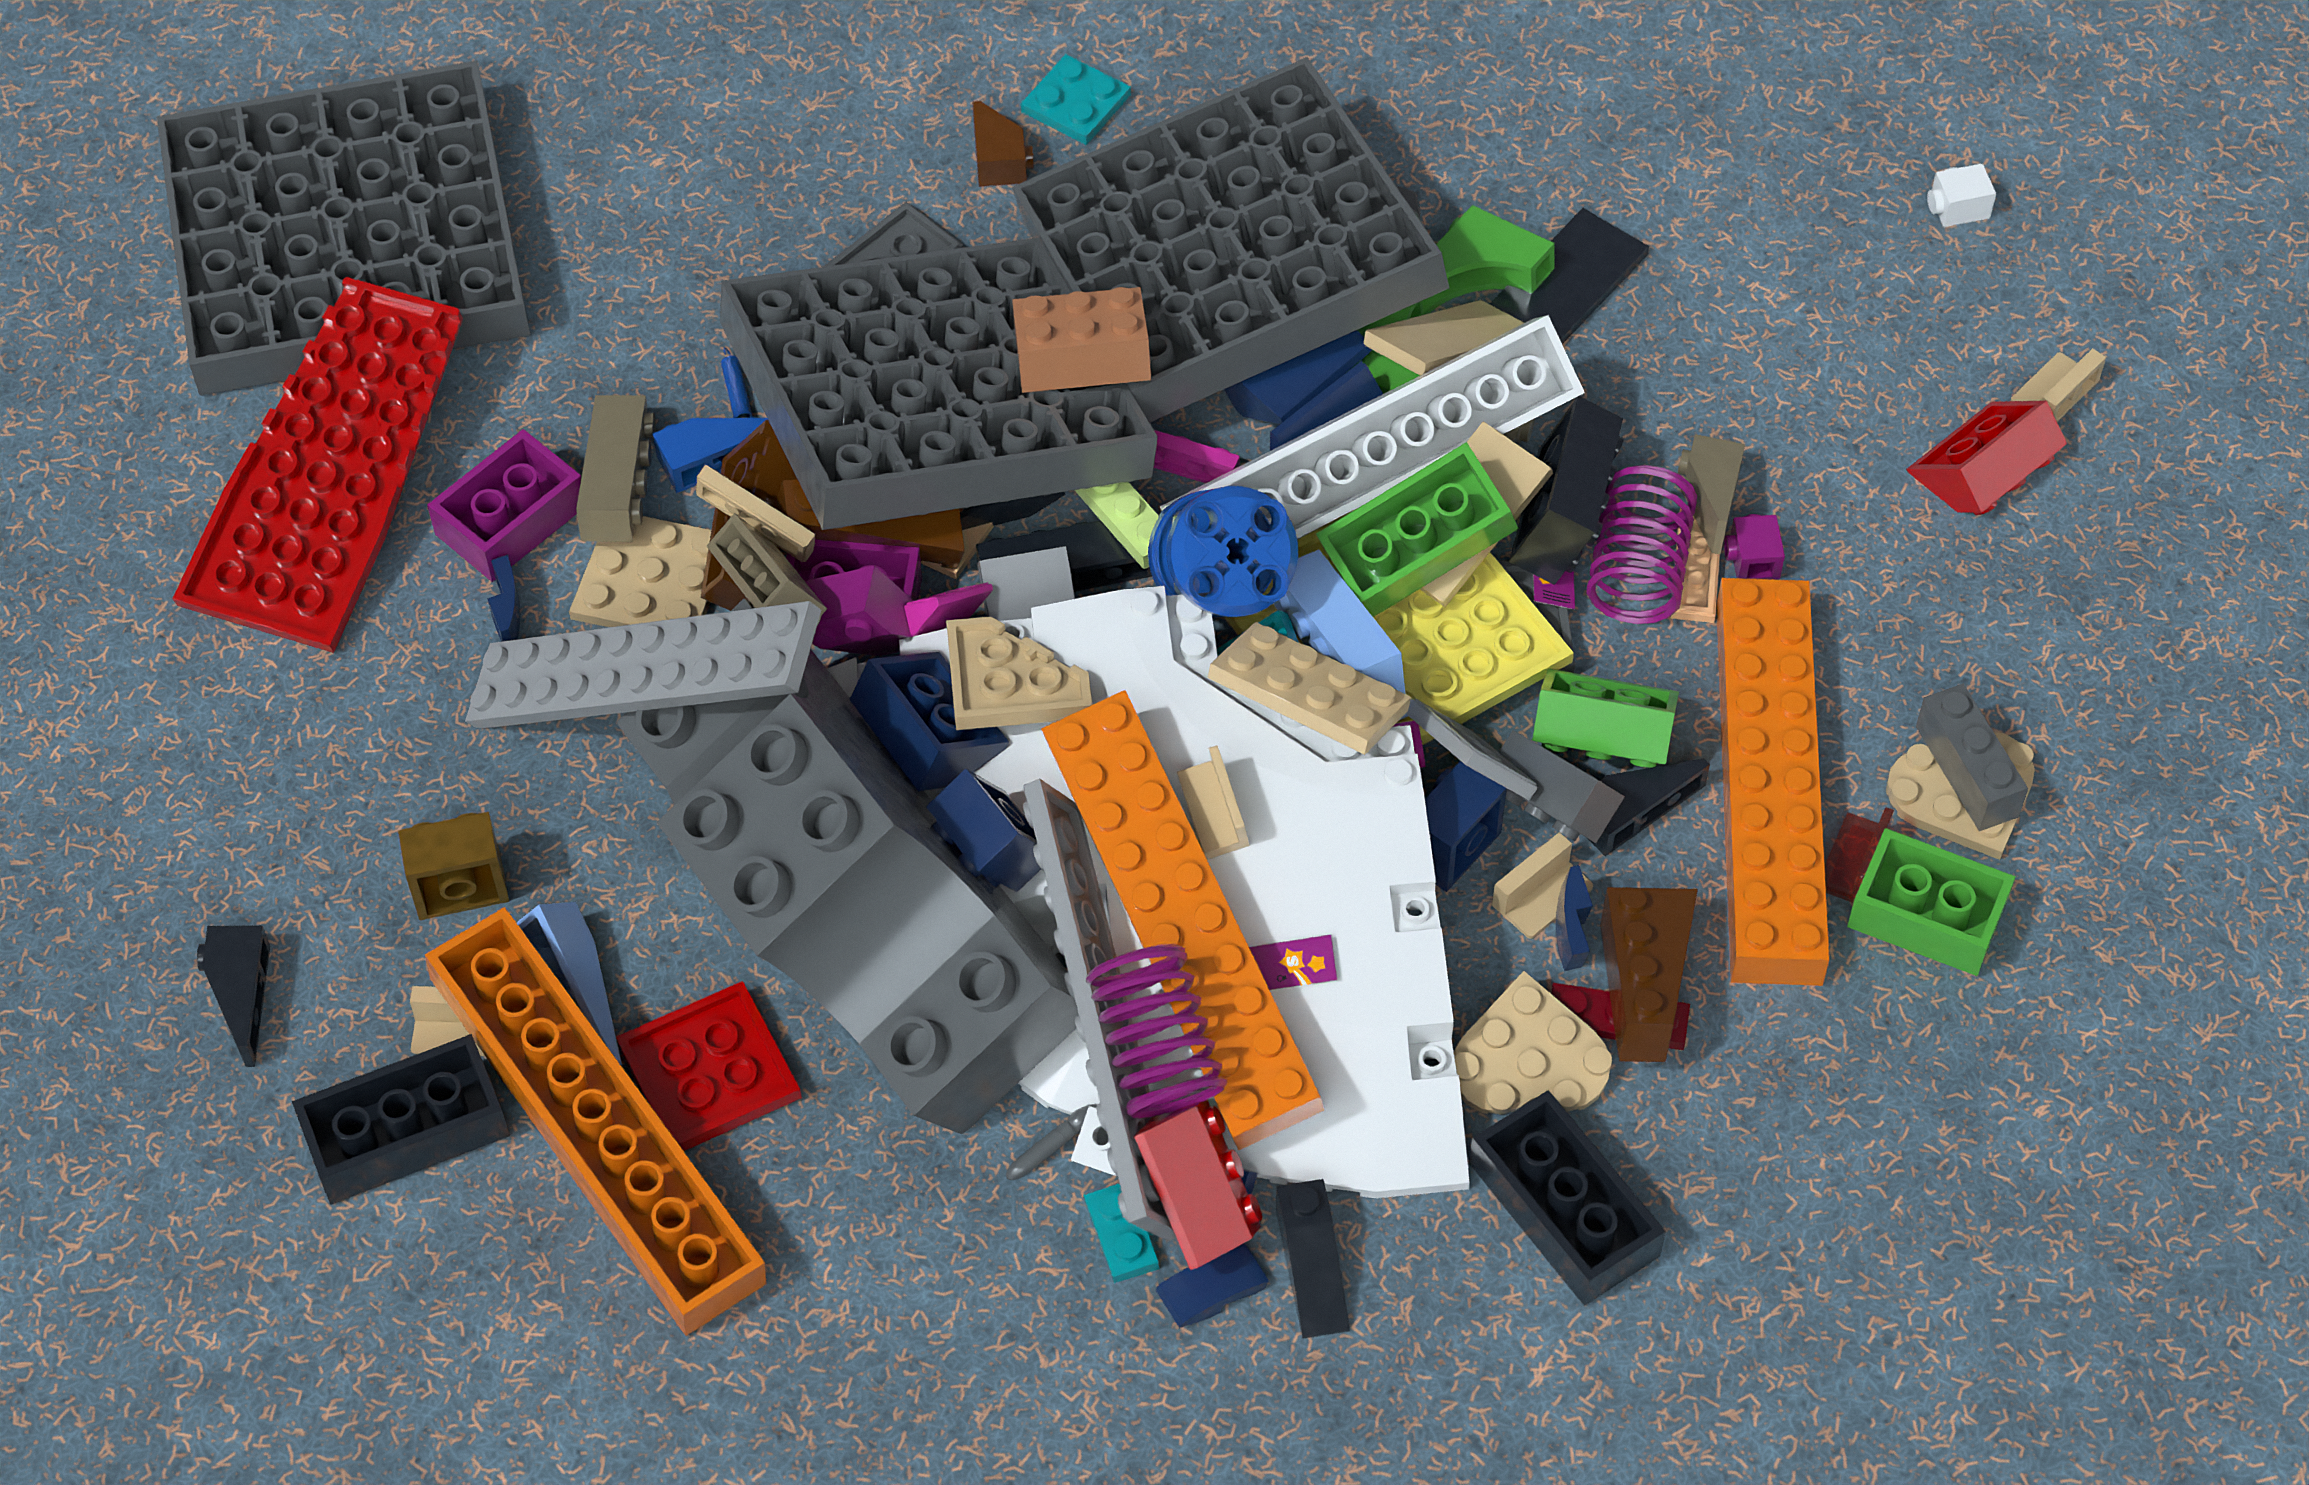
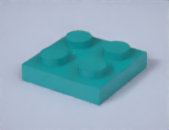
M1065 54L1020 103L1021 112L1087 145L1131 96V86Z

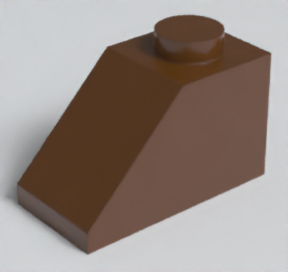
M972 101L979 187L1014 185L1027 181L1026 169H1034L1032 145H1024L1023 128L982 101Z

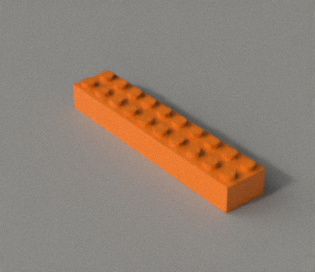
M1722 578L1716 610L1731 983L1823 986L1829 964V941L1809 581Z
M1126 690L1041 728L1142 947L1177 944L1185 948L1187 960L1180 970L1194 975V982L1186 992L1201 997V1004L1193 1014L1208 1019V1026L1200 1036L1215 1041V1048L1207 1058L1222 1063V1070L1217 1077L1227 1080L1224 1090L1213 1096L1238 1151L1325 1111L1319 1092ZM1167 957L1148 958L1150 964H1154ZM1165 979L1159 983L1164 993H1167L1180 986L1185 979ZM1172 1001L1169 1004L1175 1015L1187 1008L1192 1001ZM1199 1023L1179 1024L1184 1035L1199 1025ZM1189 1045L1193 1055L1202 1051L1206 1045ZM1199 1067L1202 1075L1207 1074L1213 1069V1067Z
M505 907L425 954L429 977L468 1033L472 1034L475 1043L685 1336L766 1285L765 1262Z

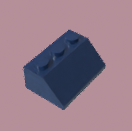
M1355 330L1224 390L1236 411L1243 417L1281 424L1343 376L1370 353L1372 349L1363 344L1365 337Z
M1362 361L1273 429L1270 432V451L1383 395L1368 366Z
M940 652L868 659L849 699L918 792L946 788L963 770L968 769L971 772H975L1004 751L1009 744V741L998 727L956 730L951 668Z

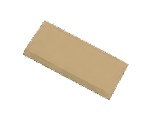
M1479 300L1368 329L1365 332L1363 344L1410 371L1422 375L1524 323Z
M1484 421L1467 441L1516 520L1553 474L1551 467ZM1497 542L1420 588V590L1446 607Z

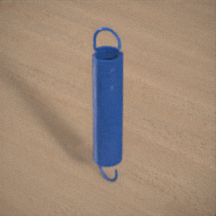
M724 347V354L727 351L730 356L722 359L721 366L733 416L738 418V415L747 413V417L752 418L740 362L737 356L731 355L729 350Z

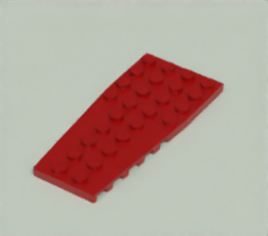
M349 277L343 279L342 285L344 289L334 307L329 305L322 318L325 323L314 341L309 339L302 352L305 358L295 375L289 374L284 382L282 389L285 393L275 409L270 408L261 423L264 429L255 444L250 442L224 487L172 598L179 607L332 653L335 652L385 541L463 321L458 308Z

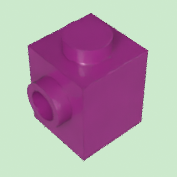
M1750 514L1744 517H1734L1731 534L1725 535L1724 554L1726 561H1733L1736 578L1780 580L1785 554L1777 515L1761 516Z

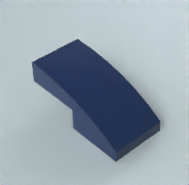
M508 555L491 560L496 583L501 594L487 598L492 620L501 642L518 640L521 617L520 602Z
M1579 865L1570 867L1561 886L1556 909L1557 946L1564 972L1581 968L1590 952L1581 924L1585 923L1593 904Z
M1243 1243L1198 1268L1190 1270L1188 1267L1158 1284L1156 1292L1178 1327L1182 1328L1217 1315L1222 1310L1224 1304L1264 1290L1269 1280L1246 1244Z

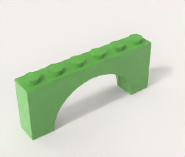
M1472 205L1461 218L1458 217L1452 222L1448 232L1438 243H1435L1442 252L1449 289L1357 329V331L1365 337V332L1368 329L1429 314L1443 303L1475 291L1503 290L1508 285L1532 294L1555 268L1554 243ZM1374 350L1359 361L1368 366L1383 394L1420 376Z

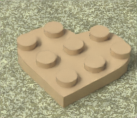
M1994 732L2028 787L2026 801L2033 783L2035 771L2032 762L2033 751L2028 745L2020 743L2004 733ZM1924 744L1911 746L1907 753L1899 757L1890 769L1886 794L1889 795L1890 803L1895 807L1897 815L1901 819L1919 829L1996 859H2001L2018 818L1979 832L1928 746Z
M1525 971L1517 977L1467 1031L1454 1050L1456 1071L1460 1081L1461 1099L1466 1105L1485 1114L1494 1113L1502 1115L1514 1112L1547 1090L1552 1093L1566 1112L1585 1109L1599 1099L1608 1083L1612 1064L1611 1054L1597 1033Z

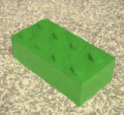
M1466 442L1316 533L1342 579L1372 617L1513 533L1518 527L1511 510Z

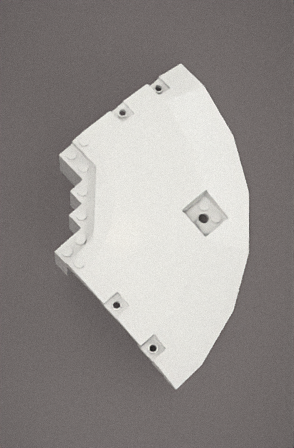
M1164 586L1117 590L1031 608V618L1000 621L1005 624V631L1021 640L1026 636L1054 653V659L1071 668L1075 664L1089 673L1092 705L1126 690L1198 842L1199 839L1177 772L1211 761L1209 747L1218 745L1250 846L1208 859L1207 861L1249 947L1331 935L1337 980L1270 990L1319 1092L1325 1111L1239 1151L1225 1124V1132L1222 1133L1229 1151H1236L1243 1168L1257 1172L1258 1178L1270 1179V1183L1287 1185V1182L1300 1183L1324 1179L1326 1191L1332 1192L1333 1189L1360 1192V1196L1369 1198L1469 1189L1470 1182L1460 1081L1456 1071L1452 1046L1454 1021L1443 934L1435 895L1436 879L1418 754H1415L1410 725L1392 727L1364 755L1209 679L1210 663L1217 658L1212 614L1199 609L1183 595L1166 596ZM1206 592V593H1197V594L1200 595V596H1202V597H1204V596H1206L1209 592ZM947 628L899 640L900 656L940 652L950 665ZM855 657L827 670L846 694L851 697L866 663L857 664ZM1056 721L998 726L1009 741L1007 748L973 772L1005 790L1023 814V805L1027 802L1023 785L1039 778L1074 801L1041 728ZM945 788L926 790L924 792L933 800ZM1083 821L1116 957L1142 949L1141 942ZM1041 869L1018 892L1000 884L999 886L1058 960L1065 958L1059 951L1054 938V931L1058 929L1055 914L1049 909L1044 897V887L1047 886L1044 871ZM1421 910L1423 914L1412 916L1407 911ZM1148 959L1129 962L1119 966L1120 974L1151 964ZM1157 983L1149 988L1127 995L1126 998L1127 1001L1164 993L1160 983ZM1167 1003L1155 1010L1133 1017L1132 1022L1135 1024L1153 1018L1174 1015L1170 1004ZM1176 1024L1161 1032L1139 1039L1137 1042L1138 1046L1157 1041L1182 1037L1184 1034L1179 1024ZM1077 1029L1018 1083L1024 1092L1046 1108L1051 1107L1069 1115L1084 1106L1100 1104L1097 1088L1090 1081L1086 1071V1060L1089 1059L1087 1046L1080 1038ZM1182 1046L1170 1053L1143 1062L1144 1069L1161 1064L1186 1060L1192 1057L1193 1053L1189 1046ZM1426 1059H1437L1439 1064L1431 1067L1423 1061ZM1191 1068L1148 1086L1150 1092L1195 1080L1203 1075L1200 1068ZM1209 1087L1200 1088L1194 1092H1191L1173 1101H1177L1189 1097L1191 1095L1197 1094L1208 1089ZM1209 1098L1210 1106L1215 1105L1217 1107L1214 1098Z

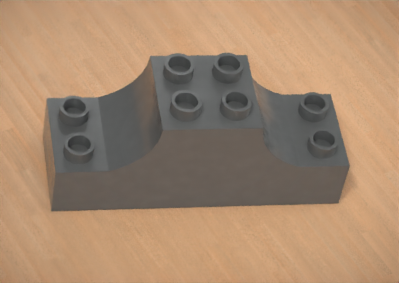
M743 599L731 611L753 609L754 606L748 600ZM811 649L798 693L626 712L616 723L665 786L674 803V806L657 821V824L754 953L788 975L835 1017L860 1044L913 1116L959 1134L964 1133L1076 1029L1075 1017L1079 1013L1076 1001L1070 995L1065 984L1064 975L1068 972L1003 889L1000 886L994 887L982 874L979 877L972 875L958 858L962 854L955 843L950 845L935 831L932 824L937 820L926 808L932 800L924 791L918 792L851 703L850 697Z

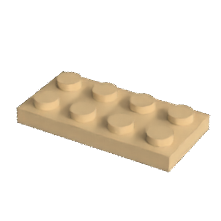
M1257 622L1253 623L1210 663L1208 673L1209 679L1364 755L1408 712L1411 700L1410 696L1394 689L1391 685L1381 683L1356 671L1347 664H1342L1315 651L1312 647L1302 645L1276 632L1274 629Z

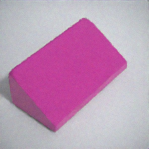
M986 582L957 588L906 603L907 605L904 606L910 634L917 636L947 627L946 620L970 618L993 591L992 584Z

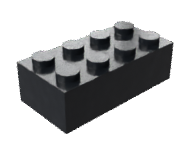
M1577 396L1538 449L1536 458L1551 467L1553 474L1522 511L1509 559L1510 563L1555 585L1565 571L1571 573L1575 569L1581 558L1584 546L1588 545L1591 547L1594 545L1603 527V524L1598 519L1605 510L1610 495L1605 493L1617 469V466L1613 465L1612 462L1619 453L1624 440L1619 436L1623 421L1622 417Z
M472 1034L292 1101L330 1205L510 1136L503 1111Z
M1549 1090L1472 1138L1470 1166L1584 1306L1660 1257L1666 1231Z

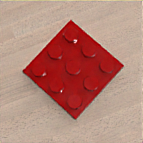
M743 981L616 1036L617 1045L643 1097L683 1151L802 1098L795 1078Z

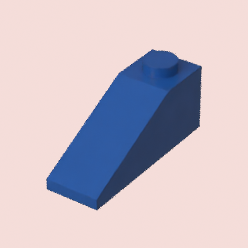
M691 418L678 424L668 425L663 430L653 433L657 459L675 492L679 493L696 486L697 475L705 465L721 474L723 458L768 418Z

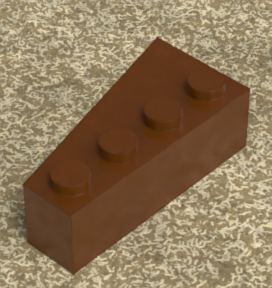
M767 419L727 454L722 461L721 475L776 510V499L782 481L798 480ZM716 507L710 541L731 518ZM708 549L700 598L731 611L743 599H748Z

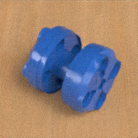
M1226 486L1187 494L1163 509L1150 536L1148 561L1156 586H1164L1166 596L1178 595L1174 589L1175 583L1188 601L1199 609L1212 614V618L1240 617L1260 612L1285 596L1297 567L1298 541L1293 524L1287 515L1286 509L1280 502L1252 488ZM1260 507H1264L1269 511L1272 519L1271 524L1259 509ZM1180 511L1172 525L1174 515ZM1273 579V587L1268 594L1263 595V593L1266 591L1269 584L1271 583V580ZM1206 592H1209V593H1208L1206 596H1204V597H1202V596H1200V595L1197 594V593H1206Z

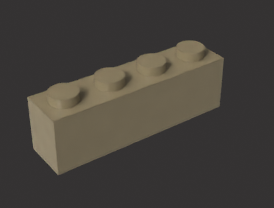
M595 395L576 509L581 541L633 542L635 524H642L643 502L639 495H646L647 471L643 468L644 466L651 465L652 450L651 442L648 441V438H653V433L656 432L655 413H648L646 395Z
M734 513L707 545L708 549L754 608L810 601L821 609L818 625L821 615L827 610L825 605L775 544Z

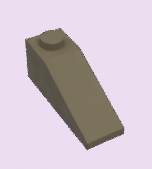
M1695 434L1691 451L1682 450L1678 474L1684 475L1685 479L1693 485L1698 496L1694 517L1711 552L1721 555L1745 444Z

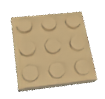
M643 516L642 524H635L633 542H597L569 610L570 619L605 627H617L706 615L711 602L700 597L708 554L707 545L710 541L711 530Z

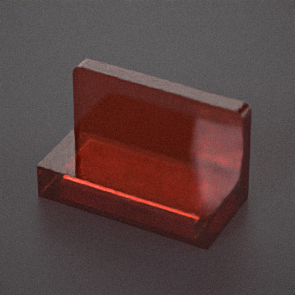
M1885 807L1879 823L1847 812L1825 863L1827 894L1854 903L1885 828L1890 829L1894 814L1893 809Z

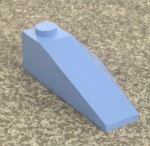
M577 903L539 904L516 923L619 1064L622 1065L595 941Z

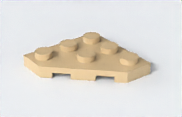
M993 617L946 620L956 730L1053 722L1092 705L1089 673L1075 664L1071 668L1055 660L1054 653L1026 636L1021 640L1005 631V624Z

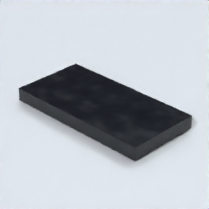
M1582 208L1551 240L1554 243L1555 268L1538 288L1531 294L1525 290L1507 285L1489 304L1523 323L1548 315L1562 344L1649 253L1648 245L1585 208Z

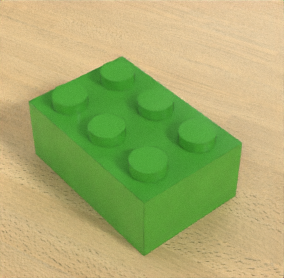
M1547 669L1540 691L1532 741L1541 742L1543 748L1556 752L1568 751V747L1586 750L1585 754L1595 759L1609 760L1614 755L1630 758V763L1640 767L1653 768L1656 767L1657 763L1666 765L1679 691Z
M1885 828L1855 897L1847 927L1978 976L2006 907L2016 876Z

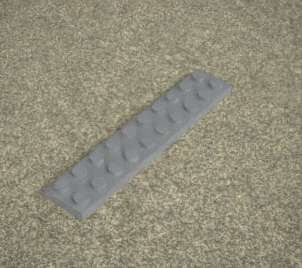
M807 601L490 643L483 658V666L475 691L470 699L471 704L465 722L473 727L483 729L798 693L821 609Z
M1039 778L1023 785L1027 802L1023 805V810L1029 825L1034 829L1037 844L1033 847L1035 859L1046 877L1047 886L1044 887V897L1049 909L1055 914L1058 929L1054 931V938L1059 951L1065 956L1068 972L1064 975L1065 984L1070 995L1076 1001L1079 1013L1075 1017L1076 1029L1080 1038L1087 1046L1089 1059L1086 1060V1071L1090 1081L1097 1088L1100 1104H1097L1096 1107L1097 1116L1101 1126L1108 1133L1111 1148L1107 1151L1108 1161L1120 1182L1122 1193L1118 1196L1119 1207L1124 1218L1129 1223L1170 1241L1175 1239L1176 1235L1134 1138L1138 1131L1152 1117L1133 1118L1127 1115V1110L1125 1109L1129 1100L1149 1093V1086L1146 1085L1128 1090L1118 1087L1122 1078L1144 1070L1143 1062L1119 1068L1111 1065L1115 1056L1139 1047L1136 1040L1112 1046L1104 1043L1109 1033L1133 1024L1132 1018L1108 1024L1098 1021L1102 1011L1127 1002V998L1124 996L1109 1001L1097 1002L1091 999L1094 990L1099 987L1086 983L1088 973L1096 966L1115 958L1116 953L1083 820L1074 801ZM1119 967L1113 968L1098 977L1120 974Z

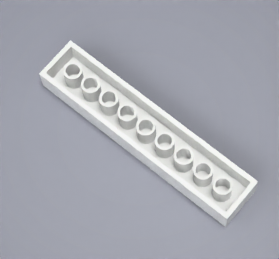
M1549 316L1534 318L1160 506V508L1163 510L1177 499L1197 491L1226 486L1248 487L1268 495L1284 506L1298 539L1361 507L1466 443L1483 421L1501 434H1504L1585 392ZM1260 507L1259 509L1271 524L1272 519L1269 511L1264 507ZM1180 511L1174 515L1172 525Z

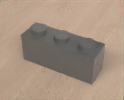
M1964 683L1924 697L1916 728L1978 831L1980 832L2018 818L2028 787Z
M1512 730L1499 751L1500 754L1532 779L1538 787L1530 800L1507 788L1506 800L1519 807L1524 799L1528 802L1524 808L1526 812L1546 824L1551 816L1557 819L1552 828L1570 839L1576 841L1581 834L1597 843L1624 799L1623 795Z

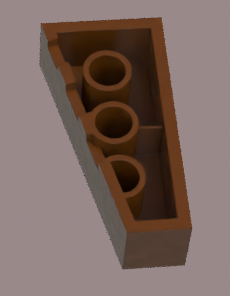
M782 481L776 499L777 510L813 532L815 540L917 547L920 549L921 561L941 564L942 568L951 569L958 568L965 553L959 508L925 515H914L881 522L876 521L822 530L799 481Z
M1607 887L1600 928L1619 1061L1666 1062L1698 889Z

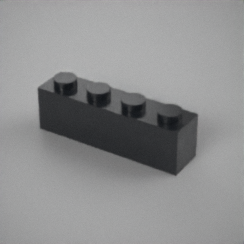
M1101 520L1089 523L1079 522L1072 526L1047 531L1037 530L1030 534L1005 539L995 538L988 542L976 544L977 563L981 560L1066 546L1074 592L1152 577L1150 567L1143 569Z

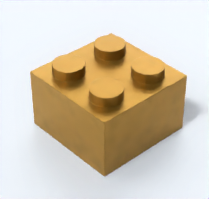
M489 811L478 814L465 813L454 819L435 823L422 822L413 825L411 828L398 830L405 876L419 920L509 902L502 859Z

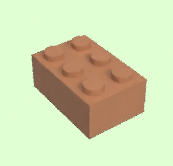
M1118 287L1104 291H1076L1063 295L1029 296L1022 299H1012L1022 393L1151 380L1149 339L1140 287Z

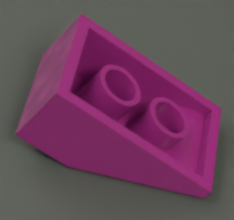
M876 566L805 581L827 608L821 615V620L816 627L812 644L819 649L881 656L900 652L899 640L913 637L910 634L904 606L907 605L906 603L913 600Z

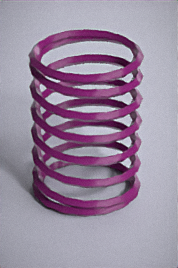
M1652 465L1630 466L1617 471L1606 488L1605 493L1609 494L1610 498L1605 510L1599 517V522L1603 524V527L1596 540L1597 545L1593 550L1594 562L1590 567V576L1592 578L1588 581L1586 593L1591 603L1606 616L1621 622L1648 624L1669 618L1680 608L1683 591L1682 583L1685 578V566L1687 565L1688 549L1691 541L1690 533L1693 528V516L1698 496L1693 485L1674 471ZM1628 474H1649L1662 477L1675 483L1685 493L1688 505L1677 495L1658 486L1637 483L1613 488V484L1620 477ZM1644 490L1673 500L1682 511L1675 514L1673 511L1657 503L1643 500H1624L1617 503L1614 496L1624 491ZM1623 507L1647 508L1656 510L1666 516L1650 517L1638 515ZM1617 510L1626 517L1617 518L1612 512ZM1675 521V523L1670 524V525H1667V526L1661 524V523H1671V522ZM1633 524H1640V525H1645V526H1649V527L1636 526V525H1633ZM1618 525L1635 533H1666L1672 539L1667 542H1660L1652 537L1639 534L1615 535L1610 531V528ZM1680 528L1681 532L1677 535L1673 530ZM1616 542L1619 545L1636 550L1652 551L1661 549L1669 556L1658 559L1650 554L1637 551L1613 552L1607 545ZM1675 544L1678 546L1676 552L1670 548ZM1613 559L1629 566L1609 568L1604 562ZM1674 561V568L1672 569L1667 563ZM1658 566L1663 568L1666 573L1660 574L1642 567ZM1622 573H1635L1649 577L1628 576ZM1610 575L1612 578L1627 583L1649 584L1662 582L1668 588L1646 594L1627 593L1611 588L1602 582L1601 579ZM1597 585L1608 594L1626 600H1652L1670 593L1672 598L1665 605L1656 609L1642 611L1626 610L1605 603L1598 597L1595 589Z
M1161 944L1120 955L1096 966L1086 977V983L1099 987L1094 990L1091 999L1097 1002L1109 1001L1136 993L1165 979H1185L1180 986L1170 992L1123 1002L1102 1011L1098 1017V1021L1103 1024L1114 1023L1150 1012L1172 1001H1192L1187 1008L1175 1015L1141 1021L1117 1029L1107 1035L1104 1043L1110 1046L1121 1045L1151 1036L1176 1024L1199 1023L1195 1029L1182 1037L1149 1043L1120 1053L1114 1057L1111 1064L1117 1068L1152 1060L1182 1046L1206 1045L1202 1051L1186 1060L1161 1064L1122 1078L1118 1087L1124 1090L1146 1086L1187 1069L1213 1067L1210 1072L1198 1079L1152 1091L1129 1100L1125 1109L1127 1110V1115L1133 1118L1162 1115L1199 1101H1205L1223 1091L1227 1085L1226 1079L1217 1077L1222 1070V1063L1207 1058L1215 1048V1041L1200 1036L1208 1026V1019L1193 1014L1201 1004V997L1186 992L1194 982V975L1180 970L1187 960V953H1185L1184 947L1177 944ZM1167 957L1159 962L1127 973L1109 977H1098L1113 968L1129 962ZM1210 1087V1088H1208V1089H1206V1090H1204V1091H1202V1092H1199V1093H1197V1094L1191 1095V1096H1189V1097H1186V1098H1183V1099H1180V1100H1177V1101H1173V1100L1178 1099V1098H1180V1097H1183V1096H1185V1095H1187V1094H1189V1093H1191V1092H1194V1091H1196V1090H1198V1089H1200V1088Z

